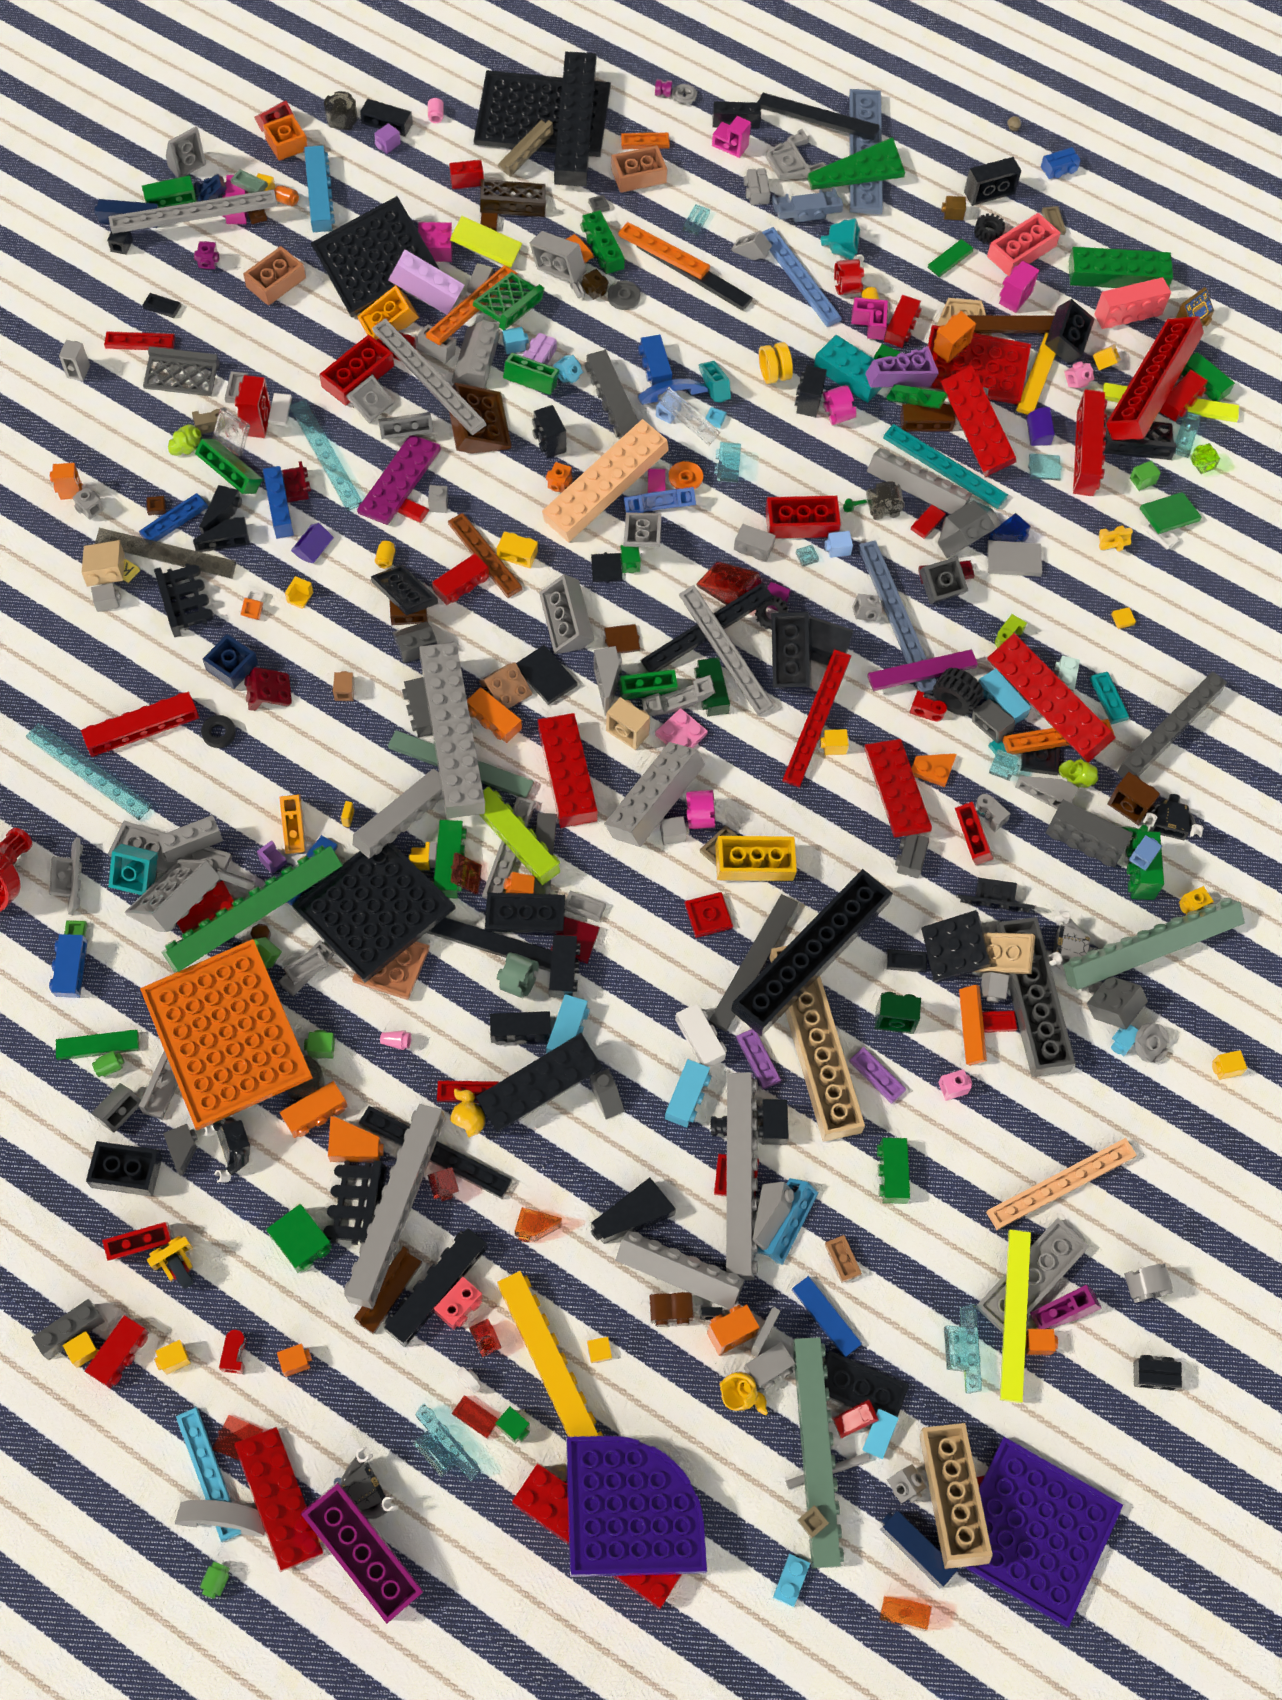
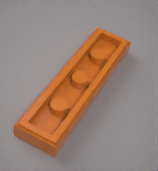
M972 985L959 989L966 1064L969 1066L987 1061L980 986Z

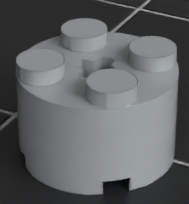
M1166 1263L1140 1268L1136 1272L1124 1273L1131 1299L1134 1300V1303L1153 1298V1296L1158 1298L1173 1293V1286Z

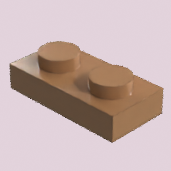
M844 1235L825 1242L824 1245L841 1283L861 1276L862 1273Z

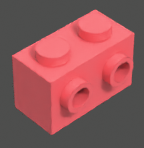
M462 1277L435 1306V1314L453 1330L457 1326L460 1328L467 1321V1315L471 1310L476 1311L482 1304V1293Z

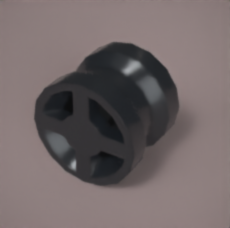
M711 1116L710 1128L712 1136H717L718 1134L727 1136V1116L722 1118Z

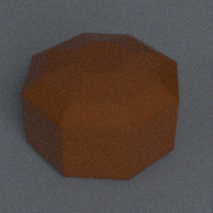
M257 924L252 927L250 935L252 939L266 937L269 940L271 932L267 925Z

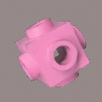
M1076 362L1073 364V367L1064 371L1068 387L1083 388L1088 386L1089 382L1095 380L1090 363Z

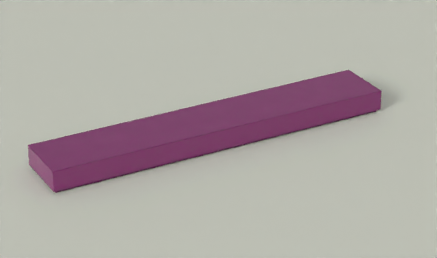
M970 649L870 672L867 677L874 692L939 677L946 669L951 667L964 671L977 668L978 663L973 650Z

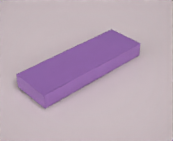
M751 1029L737 1035L736 1039L762 1090L780 1083L781 1079L758 1034Z
M865 1047L850 1058L849 1062L891 1104L906 1091V1088Z

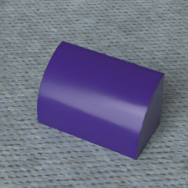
M1050 407L1033 410L1026 417L1030 445H1051L1055 434Z
M318 522L309 526L291 551L303 561L314 563L334 537Z

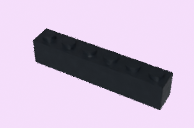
M469 1228L464 1232L460 1231L456 1235L455 1243L451 1248L447 1247L440 1255L441 1260L437 1264L434 1263L426 1272L428 1274L423 1281L419 1280L412 1289L414 1292L410 1297L406 1296L398 1306L400 1309L395 1315L393 1313L390 1314L384 1322L386 1324L384 1326L385 1331L403 1347L410 1343L434 1314L435 1306L468 1273L487 1250V1243Z

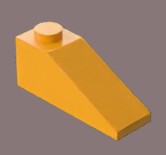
M301 794L280 796L285 854L305 852Z

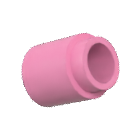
M432 98L428 101V118L432 123H440L444 117V103L441 99Z

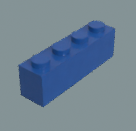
M281 467L263 469L276 539L294 536Z

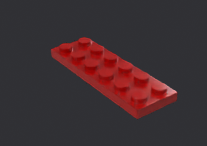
M901 739L865 744L864 750L894 838L931 832L932 825Z
M275 1427L236 1442L234 1446L279 1572L323 1555L317 1534L301 1515L302 1511L307 1507L278 1428Z

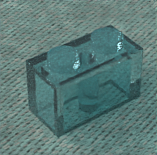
M720 442V449H716L715 457L719 462L715 463L714 473L717 474V481L738 482L741 444Z

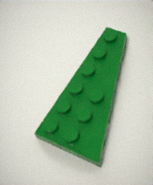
M892 137L810 172L807 179L811 190L903 178L905 170Z

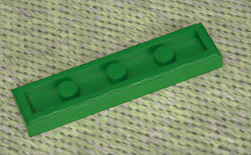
M137 1029L56 1039L57 1060L99 1056L111 1051L116 1053L139 1051V1031Z

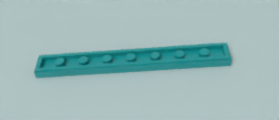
M895 424L883 436V439L962 488H965L996 509L1008 497L1007 493Z

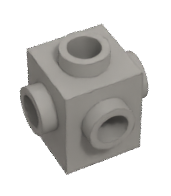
M87 487L73 496L74 508L79 514L83 513L89 520L104 510L99 495Z
M858 594L852 609L856 619L876 621L878 615L882 612V604L878 596Z
M913 1464L887 1479L900 1503L907 1500L911 1503L922 1497L920 1492L927 1488L923 1477L917 1472Z

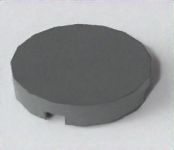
M627 280L618 281L609 287L608 301L614 308L629 310L639 304L641 297L640 289L633 282Z

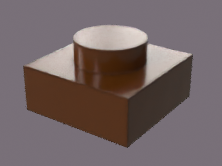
M264 209L247 211L251 224L267 221Z

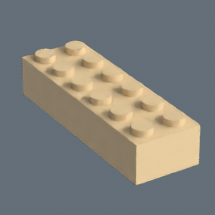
M961 1423L924 1427L921 1429L919 1438L944 1568L989 1564L993 1555L966 1425Z

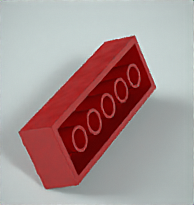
M973 366L940 381L984 477L1016 463V456Z
M1085 389L1077 409L1073 494L1094 496L1095 491L1100 488V479L1103 480L1105 469H1102V465L1105 462L1103 451L1105 450L1106 441H1103V437L1106 435L1104 423H1106L1107 413H1104V410H1106L1108 400L1105 399V392Z
M575 713L538 719V732L560 828L597 822L598 811Z

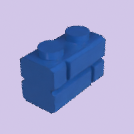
M1073 147L1043 156L1041 168L1048 179L1059 178L1064 174L1075 173L1078 170L1080 158Z

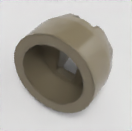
M1015 116L1007 121L1009 129L1017 131L1020 128L1021 121L1019 117Z

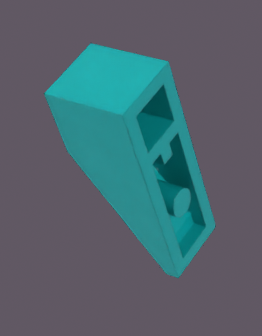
M715 361L698 364L709 395L714 402H724L727 399H731L730 380Z

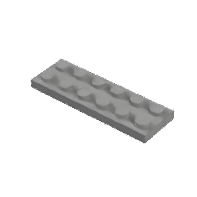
M125 820L108 852L109 857H111L112 851L120 844L158 852L156 871L163 874L178 859L207 860L215 872L218 868L226 871L232 859L230 853L206 847L168 862L157 837L165 833Z
M1059 1218L1030 1247L1027 1315L1089 1248ZM1006 1274L975 1306L1002 1333L1004 1327Z

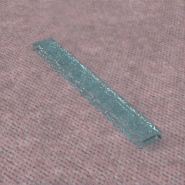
M306 399L290 405V410L346 511L359 507L362 500Z
M40 723L26 735L29 741L137 820H140L152 808L149 802Z

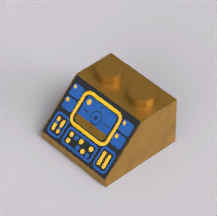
M1205 287L1183 302L1176 318L1199 316L1202 327L1209 325L1212 321L1211 317L1214 308Z

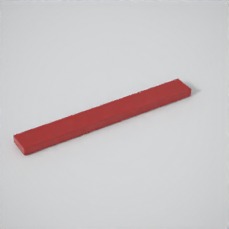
M834 649L782 782L800 788L852 655Z

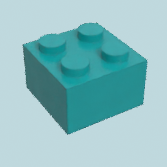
M120 844L112 851L108 887L142 895L155 883L158 852Z

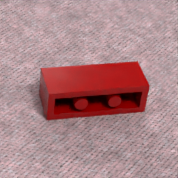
M905 295L901 296L887 327L884 342L903 348L905 342H909L911 337L910 330H914L917 322L915 319L920 317L922 308H920L921 300Z
M1190 370L1170 392L1159 412L1174 422L1179 417L1183 418L1188 411L1187 408L1189 406L1193 407L1197 397H1202L1207 390L1205 386L1208 380Z
M474 553L432 582L433 592L446 606L454 603L459 597L471 592L475 586L484 583L489 578V567Z
M973 801L956 807L955 811L975 865L993 860L992 852Z
M163 1222L104 1239L102 1242L107 1261H112L169 1244L172 1240L169 1223Z
M124 1315L84 1372L109 1389L113 1385L115 1386L120 1381L124 1368L130 1366L135 1359L134 1354L138 1348H142L147 1342L149 1332Z

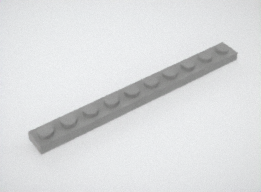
M267 190L108 217L113 234L278 206L274 190Z
M386 319L372 328L376 336L472 435L486 426L485 421Z

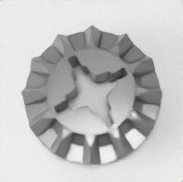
M680 84L672 90V97L674 101H678V104H691L692 101H696L697 91L691 85Z

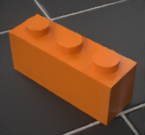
M480 687L467 699L469 716L479 720L485 729H490L497 739H502L508 743L522 730V720L483 688Z
M332 1081L280 1112V1115L293 1138L306 1135L309 1129L315 1126L323 1125L331 1116L342 1114L348 1106L337 1085Z

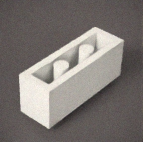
M698 1003L676 1013L675 1021L699 1064L712 1067L725 1060L727 1050L724 1043L718 1041L715 1027L709 1025L706 1011L704 1008L700 1009Z

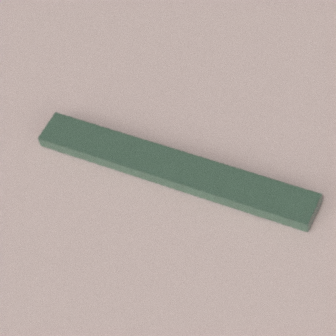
M395 731L388 744L389 749L438 767L434 744L400 731ZM478 761L481 783L519 797H528L534 781Z

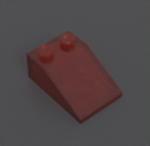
M717 561L696 585L723 604L728 605L761 584L762 581L759 572Z

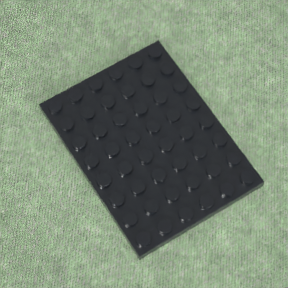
M486 70L474 135V145L513 149L541 120L544 123L550 120L553 123V134L536 151L556 153L563 77ZM595 81L589 156L601 157L611 82Z

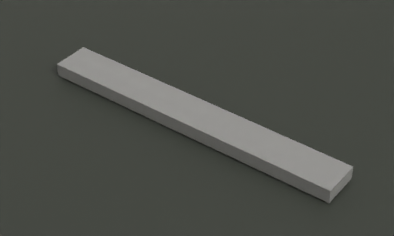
M695 585L681 592L679 597L756 714L760 716L774 707Z

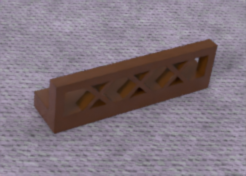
M403 1246L390 1264L373 1309L362 1306L354 1317L356 1324L373 1335L422 1265V1261L411 1255L409 1249Z

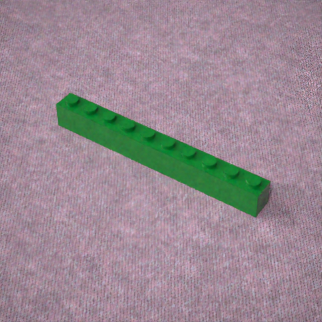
M323 845L313 850V855L310 857L306 855L297 860L298 864L293 868L291 865L281 871L282 875L279 877L273 876L267 879L265 886L253 888L248 892L249 896L244 899L242 897L232 902L233 906L229 909L225 907L215 913L216 917L212 920L209 918L198 924L200 926L194 931L190 929L182 934L183 938L179 941L173 940L166 944V949L161 953L172 970L180 972L343 866L332 847H324Z

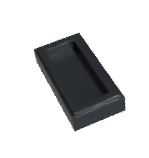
M149 293L143 303V309L171 318H175L181 308L180 302L153 293Z
M888 949L886 970L925 973L927 970V952Z

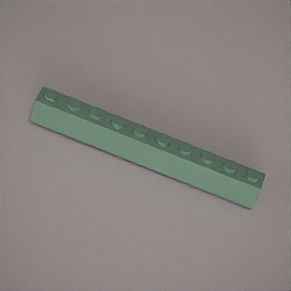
M1223 898L1219 903L1205 905L1204 909L1190 911L1186 916L1172 918L1168 923L1157 924L1153 929L1139 931L1137 935L1124 937L1120 942L1106 944L1104 948L1088 951L1086 955L1081 957H1073L1069 962L1063 964L1067 984L1079 990L1245 924L1241 902L1232 898Z
M821 1338L794 1339L793 1354L794 1362L796 1363L795 1378L806 1508L808 1511L815 1505L829 1523L812 1539L809 1537L812 1569L836 1568L841 1566V1562H844L843 1548H839V1538H842L841 1524H837L836 1516L840 1515L839 1501H835L834 1492L838 1491L837 1478H833L832 1469L836 1467L835 1456L831 1455L830 1449L834 1441L833 1433L829 1432L828 1423H831V1411L827 1410L826 1401H829V1388L825 1387L824 1379H827V1366L823 1365L822 1357H825V1344L821 1343Z

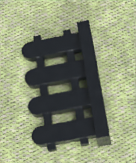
M190 563L185 564L186 567L173 571L172 568L167 569L168 572L166 573L162 572L161 567L154 569L174 638L182 636L180 629L189 630V626L199 623L206 625L208 624L207 621L212 620L214 617L211 609L203 610V606L209 604V598L206 594L199 595L198 593L205 588L203 580L194 579V577L199 576L201 573L198 565L190 566ZM190 579V582L176 585V582ZM193 593H194V596H193V597L186 598V599H183V600H181V598H180V597H182V596H186V595H189V594H193ZM198 608L199 610L197 612L185 615V611H189Z
M345 1161L344 1165H337L335 1167L334 1174L338 1178H342L341 1185H334L330 1193L334 1198L338 1199L337 1205L329 1206L327 1209L328 1216L335 1220L334 1225H328L323 1230L327 1239H331V1243L337 1244L338 1240L352 1241V1245H358V1241L361 1244L366 1241L368 1226L370 1223H373L375 1218V1208L382 1200L387 1170L382 1161H373V1167L370 1162H365V1166L351 1165L350 1161ZM348 1179L362 1180L361 1186L347 1185ZM345 1199L359 1200L358 1206H344ZM341 1219L355 1220L354 1227L340 1226Z

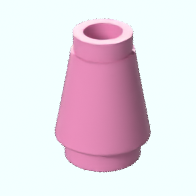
M406 1030L382 1032L380 1043L400 1050L409 1049L412 1039L411 1033L406 1032Z

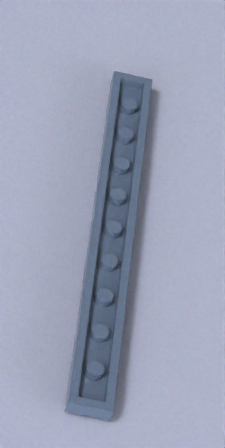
M876 540L859 544L858 549L907 664L927 660ZM934 677L915 683L918 690L926 695L933 693L932 689L937 681Z

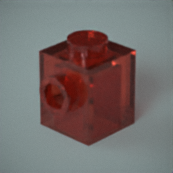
M452 1167L427 1175L434 1199L441 1197V1200L445 1201L454 1198L453 1193L459 1192Z
M489 1319L469 1327L475 1345L482 1357L502 1348Z

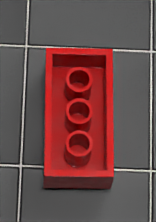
M368 334L319 374L321 387L346 406L350 403L346 396L371 375L378 380L394 367L393 353Z
M837 495L767 497L765 508L767 532L776 535L775 539L828 537L829 533L840 531L841 523Z

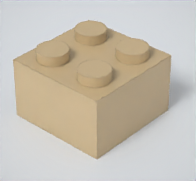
M619 697L606 713V731L634 750H637L648 737L650 716L648 713L636 708L629 700Z

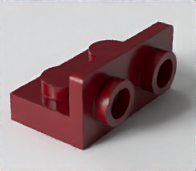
M298 461L299 467L282 470L288 502L309 499L308 492H311L310 483L305 480L308 477L307 467H303L302 461Z

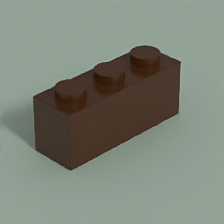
M902 404L900 413L901 429L906 432H953L955 413L950 404H942L939 409Z

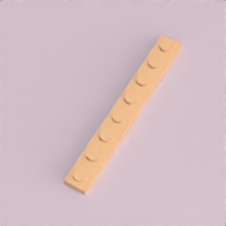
M1124 1138L987 1210L986 1213L996 1230H999L1135 1158L1137 1154L1128 1140Z

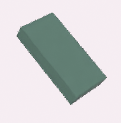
M241 169L230 179L231 184L250 193L264 191L268 186L266 181Z

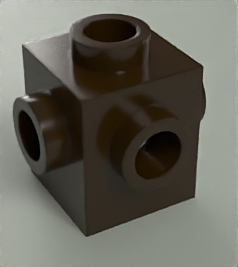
M597 269L583 275L582 286L585 293L593 300L606 294L609 282Z

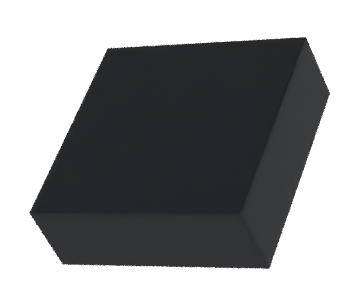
M701 1307L700 1310L701 1320H711L718 1315H723V1307Z

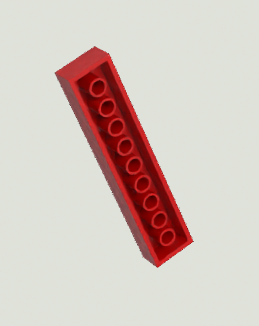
M1199 316L1167 319L1106 423L1112 440H1139L1145 438L1204 334Z

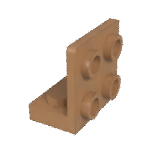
M516 662L509 663L479 680L481 686L487 687L491 695L507 709L532 695V691Z

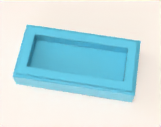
M878 1408L876 1414L879 1420L872 1423L862 1450L883 1459L899 1417Z

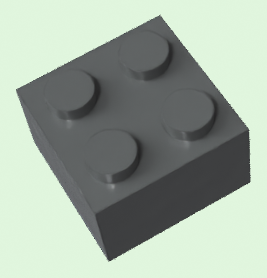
M958 556L924 566L919 570L930 604L963 595L969 591Z
M1109 977L1105 979L1090 998L1087 1006L1095 1020L1126 1030L1148 1000L1140 985Z

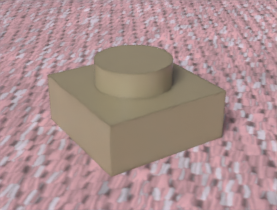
M815 1505L797 1520L811 1539L829 1524Z

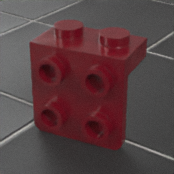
M254 667L249 675L245 677L244 685L247 689L246 702L248 703V710L256 711L263 702L282 706H290L292 703L290 680L287 673Z

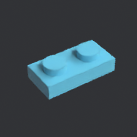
M789 1554L773 1599L794 1607L810 1563Z

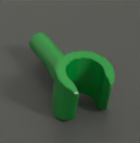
M848 498L845 500L843 509L845 512H851L854 510V506L866 504L867 501L866 499L853 501Z

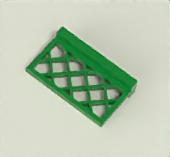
M510 272L474 300L472 306L500 323L499 328L505 331L542 301L545 287L540 284L535 287ZM512 279L517 283H509V280ZM511 288H519V291H511ZM490 295H498V298H490ZM502 296H509L510 299L502 298ZM513 296H521V299H513ZM481 302H482V303H488L489 306H487V305H482ZM492 303H500V306H492ZM504 304H511L512 306H504ZM494 311H502V314L498 315Z

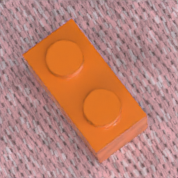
M75 463L53 464L52 471H50V481L54 482L55 493H58L60 500L73 499V496L82 490V482Z

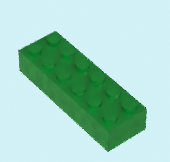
M1073 246L1069 257V279L1071 286L1120 288L1164 278L1166 284L1170 287L1173 279L1171 252Z

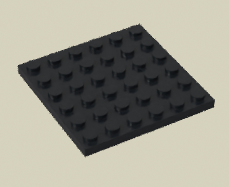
M398 196L311 242L315 253L351 317L364 311L395 286V284L388 280L404 250L439 269Z
M393 843L386 844L379 854H374L371 858H368L359 851L346 861L343 866L335 870L292 904L293 909L364 983L456 909L455 904Z

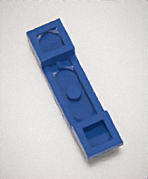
M672 379L649 387L638 396V400L643 405L658 402V395L666 392L687 389L693 395L708 392V388L696 380Z
M694 487L624 497L626 513H644L647 511L696 505Z

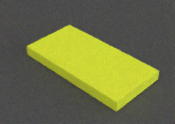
M461 216L450 238L451 241L510 268L522 246L521 242L464 216Z

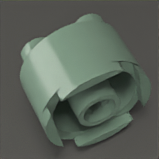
M509 952L504 968H501L497 974V980L500 981L499 988L504 992L523 999L524 996L529 995L535 984L536 977L533 976L534 972L539 970V963L517 953Z

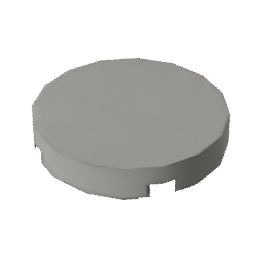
M1146 1023L1140 1027L1135 1038V1049L1143 1061L1155 1063L1164 1059L1168 1052V1048H1166L1167 1043H1169L1167 1031L1162 1025L1156 1023Z

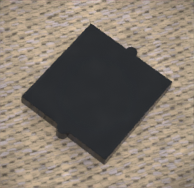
M604 552V554H591L593 582L609 583L622 581L620 553Z

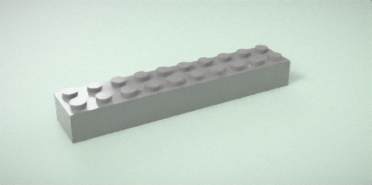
M457 643L420 646V662L446 817L449 819L485 814V800Z

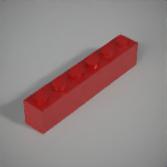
M188 691L168 699H162L152 705L143 706L138 710L123 713L121 716L113 719H106L99 724L89 725L82 729L81 733L91 757L199 719V716Z

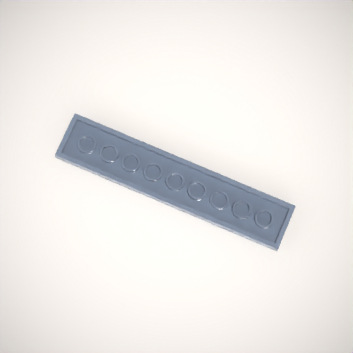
M850 89L849 116L878 124L880 129L874 140L849 133V156L882 142L881 90ZM882 180L849 185V213L882 214Z

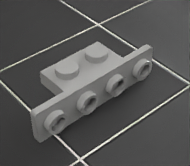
M78 837L72 843L71 859L53 856L51 859L49 895L69 897L68 915H73L75 910L80 907L78 891L81 888V880H78L82 870V862H79V857L82 855L83 845L80 844V838Z

